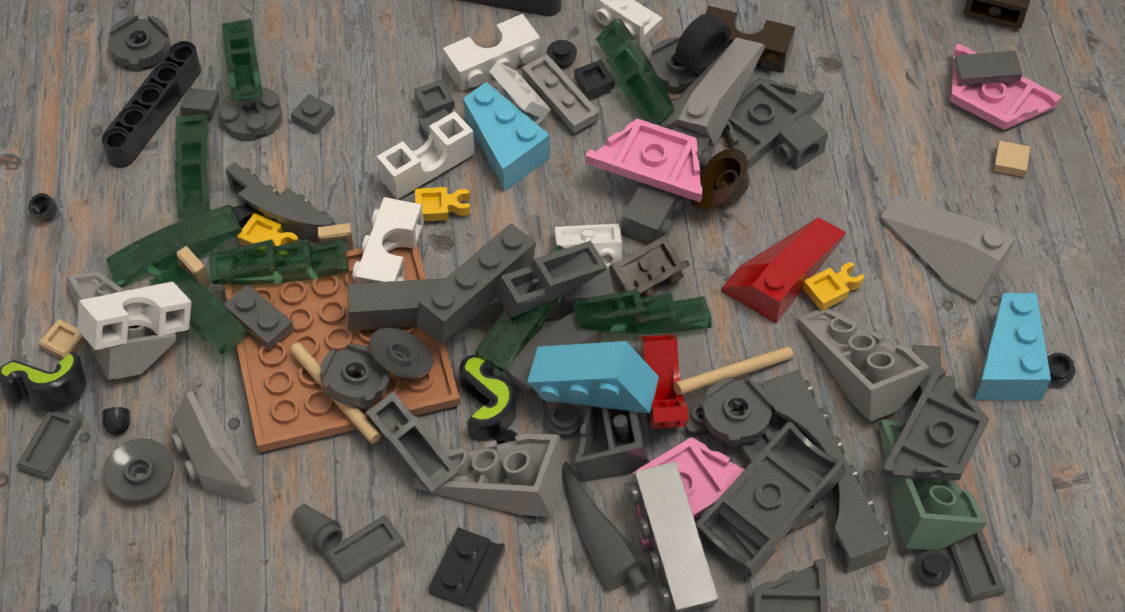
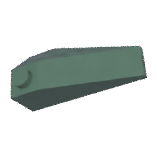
M880 420L879 431L885 463L907 422ZM888 477L895 523L905 548L939 551L984 529L987 524L975 497L969 490L962 491L954 480Z

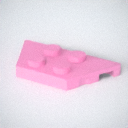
M959 43L956 45L953 56L950 102L1003 130L1052 110L1059 105L1062 96L1023 76L1020 81L959 85L954 66L955 55L975 54L976 52Z
M636 119L628 124L623 131L607 138L606 145L595 152L591 149L585 155V163L697 202H700L702 199L700 166L695 137Z
M691 437L636 471L676 461L693 518L696 519L721 497L745 469L730 462L729 457L720 452L709 450L705 444ZM637 504V517L639 519L642 518L639 504ZM639 528L641 547L645 550L651 544L649 538L643 539Z

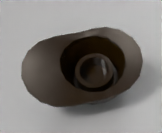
M734 148L725 149L715 154L708 161L700 176L702 199L700 202L691 200V202L697 208L709 209L718 205H730L732 202L740 199L746 193L750 183L746 155L741 150Z

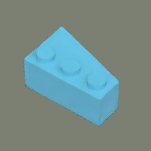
M485 82L463 98L465 123L473 130L474 139L487 157L488 164L497 175L504 192L550 158V135L490 84Z
M1003 293L995 315L975 400H1043L1051 377L1037 293Z
M627 341L537 347L527 383L538 393L540 398L549 402L557 401L650 413L659 376Z

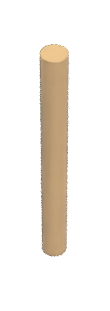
M300 342L295 343L291 346L290 352L322 387L320 380L321 366ZM331 398L371 444L376 443L381 438V433L357 406L346 405Z
M789 346L677 381L674 383V391L677 395H682L713 385L725 378L738 377L793 358V351Z

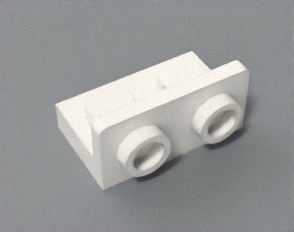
M594 0V18L639 47L662 27L663 18L635 0Z
M498 62L490 69L489 72L497 80L495 83L497 91L539 125L551 110L516 70Z
M619 223L555 227L557 251L591 240L607 266L606 269H609L610 265L622 259V239Z

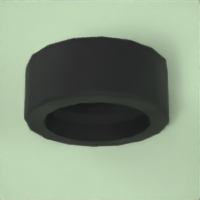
M705 13L691 22L681 35L675 51L677 61L697 75L702 74L728 47L732 33L730 26L713 14Z

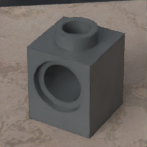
M807 113L779 130L776 151L783 161L788 162L797 170L825 152L828 132Z

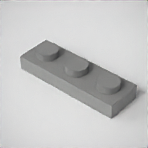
M548 54L522 67L524 78L573 133L599 120V111Z

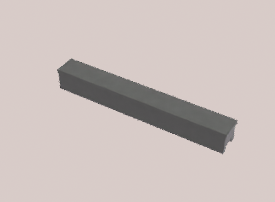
M606 269L603 273L585 284L544 305L511 318L497 296L467 323L561 318L580 307L590 316L612 314L616 292L613 290L610 269ZM445 278L348 284V331L417 327L418 301Z

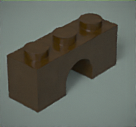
M708 6L706 13L713 14L730 26L732 33L729 45L736 38L764 44L765 49L756 66L784 73L793 47L794 26L766 20L761 31L755 34H745L736 28L737 12Z

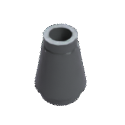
M307 504L299 506L294 511L293 521L314 550L326 552L341 542L343 532L337 521L311 508Z

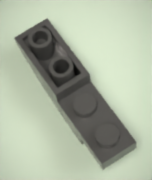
M236 162L225 169L230 189L238 194L240 204L248 207L260 216L281 224L283 233L291 232L299 240L320 243L318 227L335 225L333 218L327 212L318 211L304 195H297L289 188L279 194L273 186H266L259 181L252 170L248 168L243 169Z

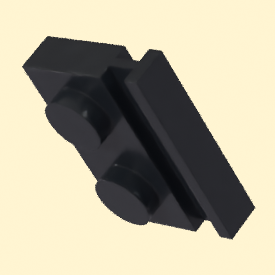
M458 527L429 586V594L460 606L471 607L473 611L478 612L506 551L505 544L493 543L489 538Z

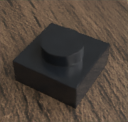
M602 60L574 69V78L587 99L615 88V80Z

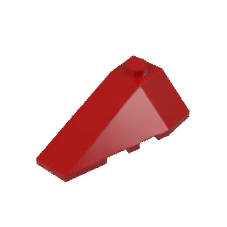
M818 217L740 265L724 284L721 292L777 324L802 292L804 280L817 273L845 237L846 232Z

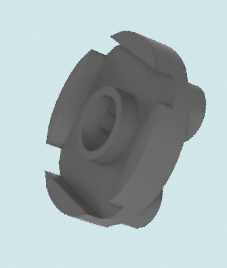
M137 15L130 16L114 25L110 32L111 38L108 41V46L115 61L129 67L134 72H141L146 67L162 59L171 45L165 24L156 17L147 15L148 19H138ZM137 39L140 41L145 40L143 43L140 44L134 43V41Z
M680 37L668 38L659 42L653 48L649 61V72L652 79L661 87L666 88V91L672 95L681 94L701 75L691 72L684 66H674V62L677 61L675 57L676 46Z
M248 83L236 85L234 91L225 97L220 106V117L225 130L233 138L242 141H254L256 136L265 134L267 137L273 134L280 126L283 118L278 94L268 88L251 86ZM249 110H256L258 112L257 114L252 113L250 116H246V112Z
M350 344L344 350L337 352V348L331 350L324 357L321 365L320 380L322 383V393L326 397L333 398L346 405L357 406L361 409L372 407L374 402L385 394L389 384L390 371H387L376 362L368 346ZM356 371L360 373V378H352L348 374L352 375Z
M735 377L725 378L713 384L707 391L702 408V417L707 429L715 437L723 440L728 446L738 447L743 443H749L760 438L767 431L772 417L771 398L768 392L753 380L746 379V382L735 381ZM734 405L736 408L744 407L743 415L736 416L731 414L730 406Z

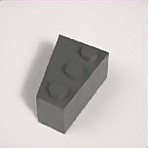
M586 405L584 424H581L579 452L576 453L575 466L583 482L636 470L649 463L640 412Z

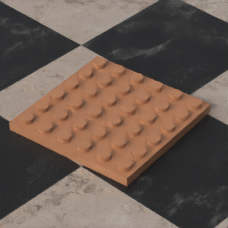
M417 245L415 249L397 247L388 252L389 254L403 257L406 273L404 281L427 279ZM362 248L223 279L227 300L248 284L289 318L294 326V330L269 350L231 317L259 453L358 429L336 403L322 393V387L292 355L290 348L295 343L300 342L321 366L324 357L335 348H337V352L346 349L347 345L360 344L369 347L368 343L372 334L379 329L348 331V284L356 283L352 279L353 268L356 261L361 262L363 256ZM419 326L396 328L404 330L422 341L431 352L433 364L429 373L419 378L401 377L390 372L388 388L385 394L374 402L373 406L393 391L413 416L461 405L445 343L441 345ZM354 371L352 375L348 374L352 378H360L359 372ZM372 407L368 409L359 408V410L366 416V412Z

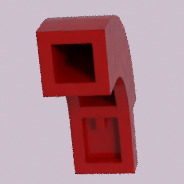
M674 334L640 336L642 359L659 376L650 413H647L650 428L685 427V421L689 420L688 406L683 395H677L674 391V383L680 381L677 338Z

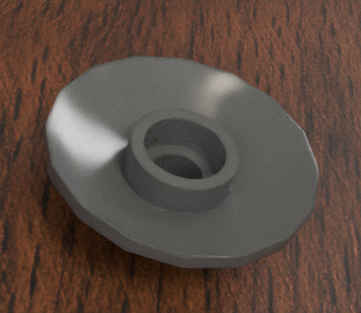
M380 328L372 334L368 343L370 353L376 362L387 371L401 377L419 378L431 370L433 364L431 352L414 335L396 328Z
M138 438L126 441L116 447L106 459L103 469L105 484L113 495L125 501L139 502L151 499L161 493L171 481L174 471L173 459L167 448L153 439ZM139 473H146L143 477L136 478Z

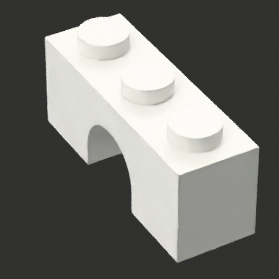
M523 14L496 25L497 46L479 47L469 36L443 48L444 67L461 92L477 87L483 82L494 78L489 71L496 62L515 69L541 57L540 37Z
M455 111L429 126V138L419 149L411 151L402 141L376 156L380 180L397 200L475 154L473 130Z
M383 198L380 209H375L373 213V229L371 234L366 235L363 240L361 262L356 261L353 268L352 279L356 283L404 281L406 273L403 257L392 255L388 252L397 247L416 248L424 224L422 204Z
M173 281L79 300L77 329L94 350L126 344L129 326L140 325L148 327L157 336L189 330L191 300Z

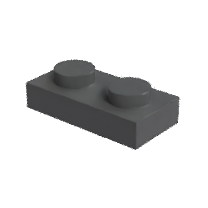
M248 284L223 304L224 311L269 350L294 330L293 322Z

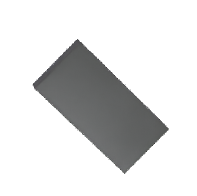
M1016 51L955 55L954 58L959 85L1020 81L1022 77Z
M48 410L16 465L18 470L50 481L82 426L80 418L56 410Z
M383 515L324 553L328 562L343 583L346 584L404 547L405 544L388 518Z
M982 530L948 546L968 603L1004 594L1005 588Z

